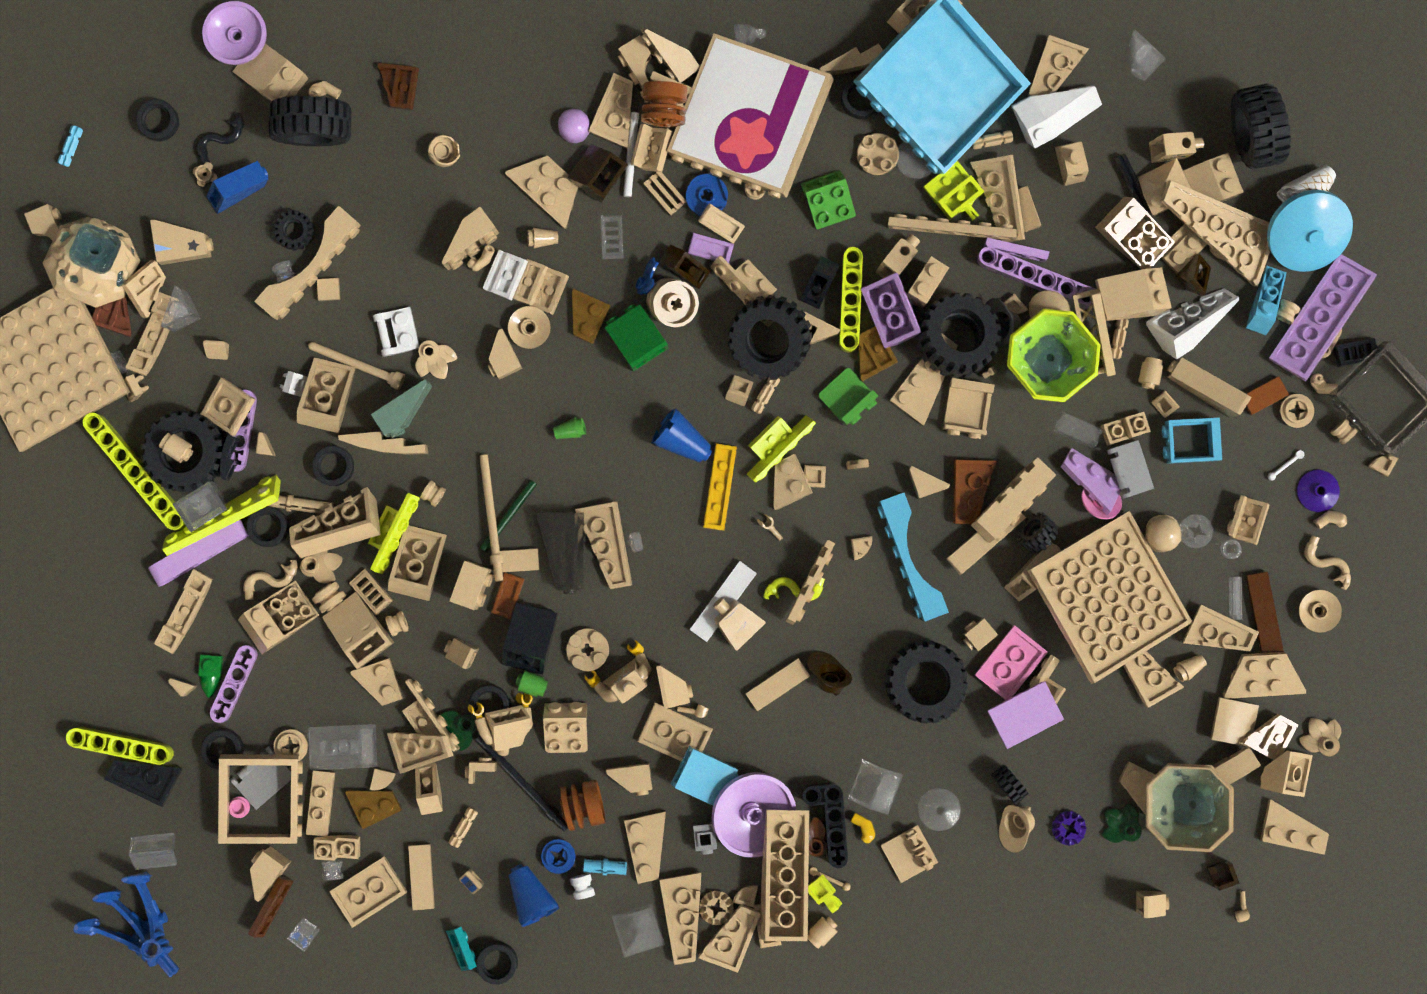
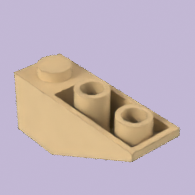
M642 27L640 29L643 33L641 36L648 47L651 45L656 51L653 55L660 64L664 63L667 67L665 72L669 78L681 83L700 69L699 64L689 50Z

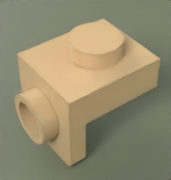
M479 757V761H470L469 766L465 767V779H469V784L475 783V771L495 772L497 770V762L492 761L490 757Z

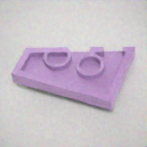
M1071 448L1061 468L1077 485H1082L1090 493L1088 496L1093 501L1096 500L1103 507L1102 511L1108 515L1121 492L1115 474Z

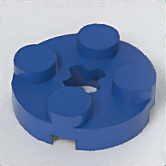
M702 174L690 182L686 191V201L688 207L697 216L702 215L709 203L721 211L726 207L728 190L721 179L710 174ZM703 191L712 192L713 196L710 197V201L701 198L704 195Z

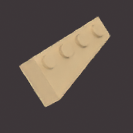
M1037 457L1017 474L971 526L987 542L990 543L995 539L999 541L1006 534L1004 529L1008 525L1013 526L1019 520V514L1023 510L1026 511L1034 503L1032 500L1036 496L1039 497L1047 489L1046 485L1056 474Z

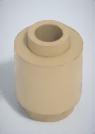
M1145 357L1138 380L1142 384V388L1154 390L1155 386H1159L1163 370L1162 360Z
M167 433L159 444V447L163 449V453L179 463L183 460L188 461L193 453V450H191L192 444L176 434L171 435Z
M822 917L808 931V940L819 949L821 946H825L838 932L835 929L838 925L830 917L827 919Z

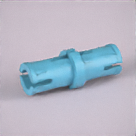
M604 858V860L584 859L583 872L603 873L605 876L607 874L626 875L627 861H611L608 858Z

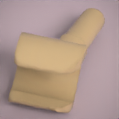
M764 514L767 518L765 523L759 519L757 520L760 526L769 529L779 541L783 539L773 526L774 520L770 516Z
M698 704L696 710L678 706L677 711L704 718L709 708Z
M1240 891L1241 910L1235 911L1237 922L1247 921L1250 917L1246 908L1245 891Z

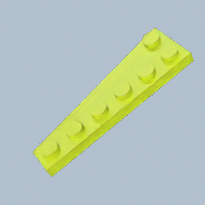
M277 475L271 478L269 476L260 480L259 485L187 525L178 532L169 534L164 539L162 550L168 556L277 502L281 480Z

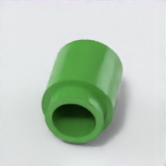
M524 671V674L519 673L515 685L519 686L518 691L534 697H543L548 681L544 680L542 676Z

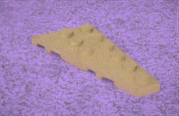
M1167 181L1160 201L1254 287L1258 286L1270 254L1267 242L1269 222L1174 181Z

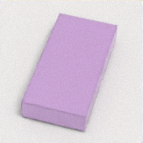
M693 233L688 254L715 261L719 256H722L729 263L734 244Z

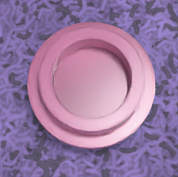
M238 796L229 802V813L235 818H242L250 811L249 801L244 797Z

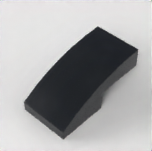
M229 434L225 440L220 461L221 479L230 481L238 464V461L231 459L240 441L239 438Z

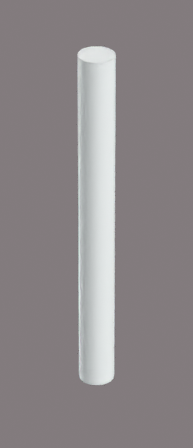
M631 112L626 159L628 166L625 170L624 197H632L634 166L631 165V159L637 140L639 113Z

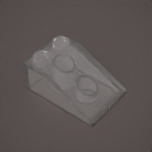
M376 724L308 728L310 770L377 767Z

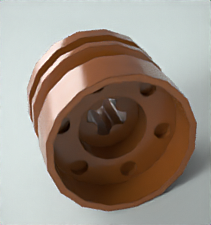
M668 81L644 83L642 98L645 101L651 102V104L642 106V111L645 113L641 114V122L657 127L685 125L686 118L682 115L686 114V109L677 104L687 102L688 87L684 84Z
M597 779L583 782L581 793H578L575 784L571 785L572 795H569L566 786L560 788L561 811L569 831L575 830V820L578 821L580 829L584 828V818L587 817L591 826L606 823Z

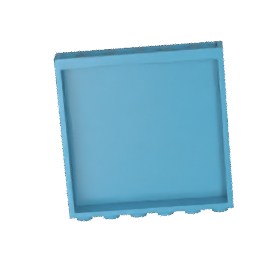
M931 0L853 81L857 85L856 90L862 96L868 97L873 109L885 116V122L900 132L898 134L905 143H910L915 155L923 158L928 163L926 165L927 168L934 174H945L1031 84L958 0Z

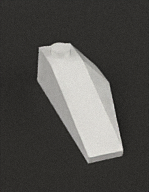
M1092 85L1069 89L1068 91L1050 92L1045 95H1032L1011 106L1026 143L1036 148L1057 137L1101 106L1102 103L1096 87Z

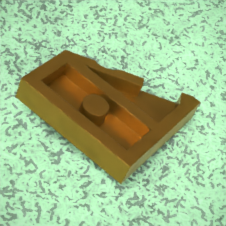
M348 790L345 792L362 829L402 810L393 791Z

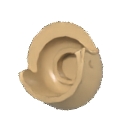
M1158 515L1148 521L1145 539L1150 548L1155 552L1171 551L1181 541V528L1177 520L1172 516Z

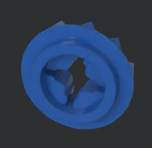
M561 839L552 840L547 843L541 854L544 867L556 874H561L571 869L576 858L571 844ZM563 848L562 856L566 861L559 859L553 864L555 856L551 851L558 853Z

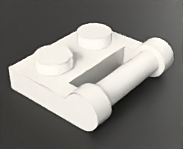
M411 307L373 315L374 322H377L382 343V357L419 348ZM391 319L397 347L393 348L390 345L385 320Z

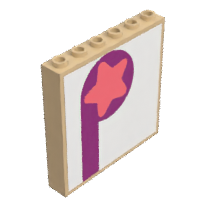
M713 34L684 106L686 114L682 116L686 118L685 125L676 127L667 152L675 162L683 164L685 161L691 163L690 166L702 171L703 168L710 170V174L721 178L724 175L730 177L729 181L739 185H741V182L749 184L748 187L752 190L760 192L763 189L768 191V195L780 199V196L787 198L834 79L831 74Z

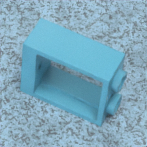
M1220 418L1165 421V425L1162 426V437L1166 438V447H1163V457L1167 459V464L1222 460ZM1207 425L1209 456L1175 458L1173 426Z

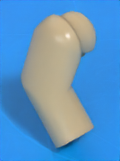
M321 81L313 84L309 88L308 93L311 97H321L328 94L338 99L342 90L327 81Z
M490 245L485 246L478 260L475 257H471L467 264L468 267L472 268V271L481 270L490 263L495 249Z
M1329 510L1315 519L1314 523L1319 529L1328 523L1344 527L1347 524V517L1342 512Z

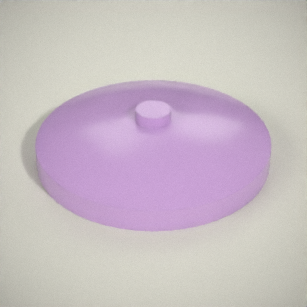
M760 772L740 775L727 783L716 797L712 809L714 832L720 842L734 854L743 857L763 856L766 810H796L794 798L789 789L772 775Z

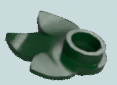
M448 711L441 714L447 722L446 728L449 733L453 732L460 742L458 744L460 747L458 751L467 749L472 743V734L477 729L473 717L470 714L461 715L456 711ZM465 721L471 723L469 729L464 728L463 723Z
M1126 804L1122 811L1117 809L1105 810V819L1109 827L1101 835L1113 843H1119L1123 840L1128 842L1137 841L1142 834L1141 826L1138 824L1139 815L1137 810L1130 804ZM1129 827L1135 829L1133 835H1128L1127 829Z

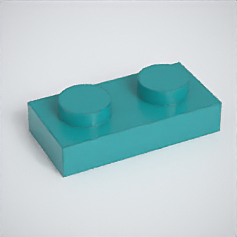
M462 927L447 930L446 933L461 971L477 967L475 954L467 943V933Z

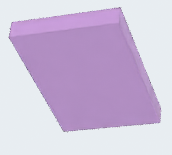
M1045 681L987 710L1006 749L1064 720Z

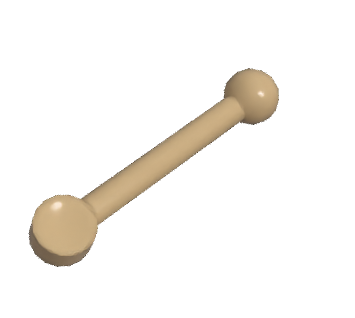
M811 867L809 870L812 876L823 874L816 867ZM823 874L828 881L841 886L844 891L850 890L851 886L849 883H842Z

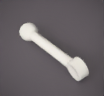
M1301 450L1296 451L1293 458L1275 472H1270L1267 476L1268 479L1271 481L1275 480L1276 475L1297 459H1302L1304 452Z

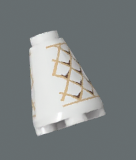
M1327 165L1319 167L1285 184L1277 192V196L1283 203L1290 197L1303 191H1329L1334 183L1336 174Z

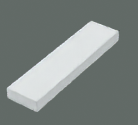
M739 561L690 630L707 642L718 628L714 619L720 613L713 607L714 603L720 598H723L728 604L733 600H738L757 573Z

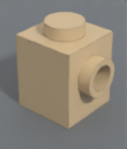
M981 618L978 622L973 620L964 628L966 632L963 633L965 637L963 641L970 650L974 648L976 651H979L998 634L985 618Z

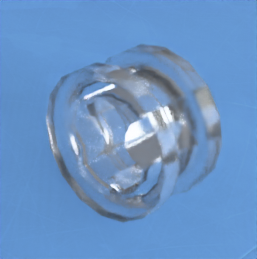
M1235 540L1225 541L1220 548L1221 554L1227 559L1237 558L1242 550L1239 542ZM1227 545H1234L1236 547L1234 548L1236 550L1235 554H1227Z

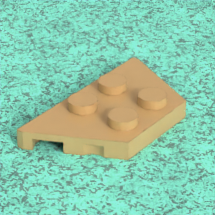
M545 156L505 172L508 178L564 229L567 228L579 187L567 179L569 175L549 156Z
M1285 652L1242 654L1237 663L1236 670L1233 671L1230 677L1231 681L1223 692V697L1230 699L1306 694V689Z

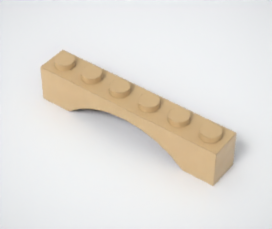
M338 206L325 220L322 243L311 263L293 278L279 284L268 285L254 302L274 319H283L289 313L290 305L293 302L297 303L303 297L305 288L307 286L311 287L317 281V275L320 271H325L331 265V259L334 255H339L345 249V243L349 238L353 239L360 231L358 228L361 225Z

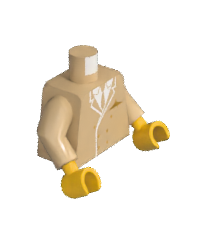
M635 640L636 646L634 648L629 644L627 645V649L636 656L635 659L605 679L603 683L595 671H591L594 675L593 678L588 679L585 676L589 686L593 687L604 701H619L623 704L647 687V678L652 670L645 654H643L644 648L637 640Z
M517 693L516 701L522 705L485 713V717H482L484 712L482 704L476 702L478 705L476 712H474L472 705L468 706V711L476 716L477 720H475L479 735L487 745L492 746L498 755L506 756L509 754L510 748L521 746L525 736L533 727L531 708H529V704L533 699L531 695L524 693L525 699L523 700V694Z

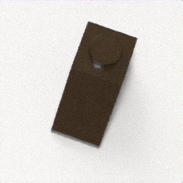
M671 244L659 261L671 272L698 289L701 288L711 272L686 251Z

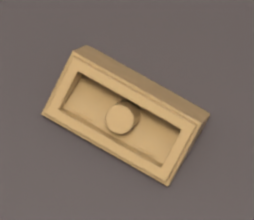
M1028 186L1018 189L1025 233L1039 228L1041 222Z

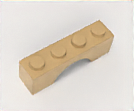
M639 35L618 48L620 55L617 57L623 67L627 66L631 73L628 75L634 85L639 84L642 89L640 94L643 96V84L649 82L645 75V70L652 56Z
M46 204L24 214L32 234L47 236L53 241L59 226H61L60 220L62 219L57 208ZM69 233L65 235L63 241L69 237ZM71 247L69 257L74 264L78 265L76 261L78 258L77 252L74 247ZM62 269L61 275L64 277L65 271ZM76 275L70 276L72 281H78Z

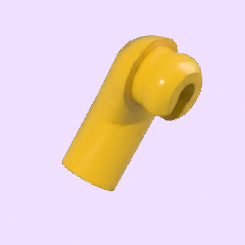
M854 813L850 822L861 827V840L864 843H870L875 838L872 822Z

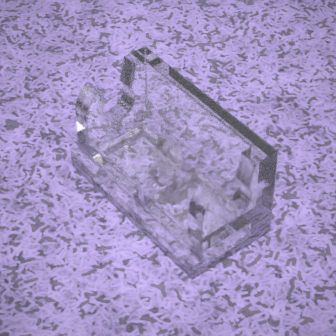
M1062 412L1054 432L1090 448H1095L1103 430Z

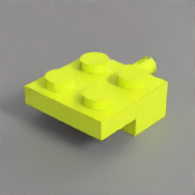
M958 161L945 174L937 175L923 187L949 220L964 211L972 221L979 216L972 207V204L984 193V190L972 175L969 176Z

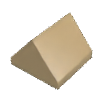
M1165 390L1151 402L1164 418L1180 407Z

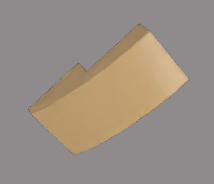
M1145 412L1100 426L1107 446L1151 432Z
M337 835L314 838V859L335 861L337 857L358 859L360 857V836Z

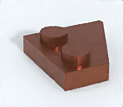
M126 295L122 299L95 308L92 319L96 326L131 337Z

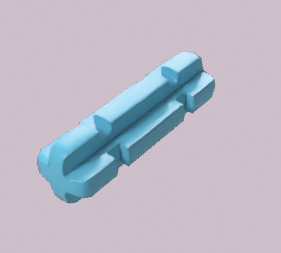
M74 125L70 127L68 132L70 135L67 136L61 150L63 153L58 158L59 164L66 167L70 166L72 161L70 158L74 156L79 143L78 137L81 138L83 132L80 127Z

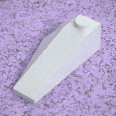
M1224 288L1200 297L1198 302L1190 305L1186 302L1181 304L1179 309L1171 312L1167 310L1158 316H1154L1146 322V326L1162 350L1178 359L1192 350L1239 301V297Z

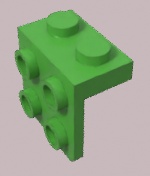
M846 368L819 393V398L845 426L849 423L853 426L861 419L860 413L865 408L867 411L877 404L875 399L878 397L874 390L871 391L850 368Z

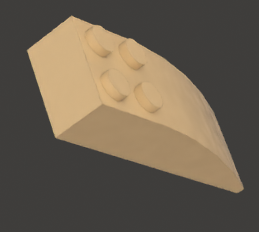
M766 810L762 859L760 939L764 941H808L809 811Z

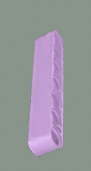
M992 247L983 248L977 255V263L980 267L1039 291H1056L1065 298L1073 300L1072 294L1095 289ZM982 254H991L992 262L987 263L983 261ZM1002 261H1009L1012 264V269L1009 271L1004 270ZM1022 269H1029L1032 274L1031 278H1024L1021 273ZM1043 276L1050 278V286L1047 287L1042 284L1041 278ZM1062 284L1069 285L1071 289L1070 294H1064L1061 291ZM1081 298L1078 299L1079 303L1086 305L1085 309L1087 310L1091 304V300L1089 302H1084Z

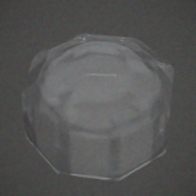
M640 532L630 533L628 537L630 548L634 552L642 551L644 548Z

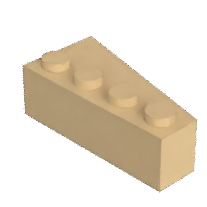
M368 487L360 490L361 493L355 497L349 496L343 499L344 502L334 508L330 506L324 509L325 511L319 516L315 517L313 515L289 528L290 545L300 558L380 535L377 499Z

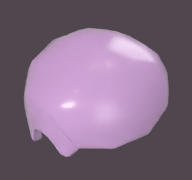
M579 109L565 110L558 120L559 133L569 143L584 141L589 135L590 129L588 116Z

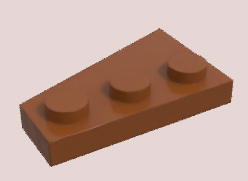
M954 460L953 524H972L979 517L984 496L997 461Z

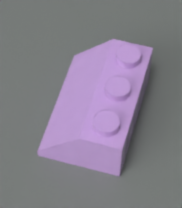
M894 273L861 289L884 348L898 345L921 333L898 273Z

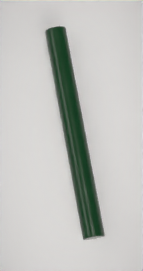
M532 480L528 482L497 523L498 536L537 486ZM489 535L480 546L485 552L491 547Z

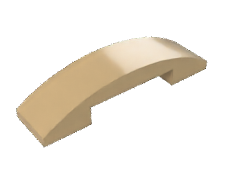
M159 292L151 309L152 315L137 348L133 349L125 367L127 370L147 376L169 334L177 312L179 299Z
M195 569L192 570L183 587L184 591L166 625H163L154 643L155 645L174 654L199 612L211 586L212 578Z

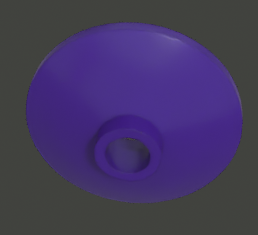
M1310 471L1303 475L1298 482V499L1310 511H1327L1336 504L1339 498V484L1336 478L1327 471ZM1318 487L1323 488V494L1320 495L1317 493Z

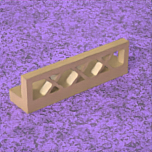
M1098 289L1072 294L1075 313L1083 323L1087 315L1095 321L1090 333L1098 339L1101 345V355L1099 358L1102 360L1103 367L1098 368V374L1116 375L1101 293ZM1090 296L1091 304L1085 311L1079 307L1078 299Z

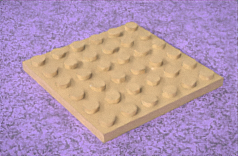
M52 288L0 317V415L19 452L33 447L83 419L87 414L94 413L130 393L83 302L57 292Z
M1130 511L1120 515L1027 571L1091 684L1101 680L1192 623L1190 616Z

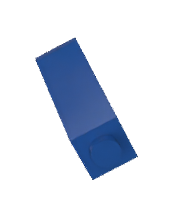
M256 161L214 180L207 193V198L217 214L221 213L265 187L268 181V173Z

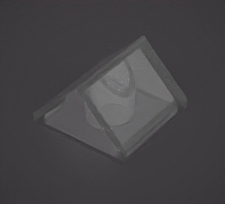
M174 286L161 327L176 332L200 320L201 317L189 293Z
M208 481L173 504L190 532L227 510L218 485L211 481Z
M863 759L848 800L868 809L889 814L903 774Z

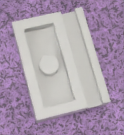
M498 250L483 289L512 301L528 261Z

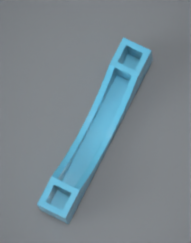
M905 493L880 501V506L877 507L880 518H885L887 526L884 528L888 539H893L895 546L892 547L895 558H900L902 563L899 569L903 579L907 578L910 586H907V591L911 599L915 598L917 606L914 609L918 619L922 618L923 621H928L949 613L942 593L929 585L921 577L910 558L907 547V529L912 512Z

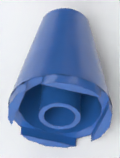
M672 409L660 423L662 426L659 431H655L651 443L659 448L699 463L702 460L706 461L712 453L709 442L677 409Z
M520 864L511 869L512 873L509 874V880L518 920L522 927L538 922L540 918L547 917L559 909L556 900L528 866L523 867Z

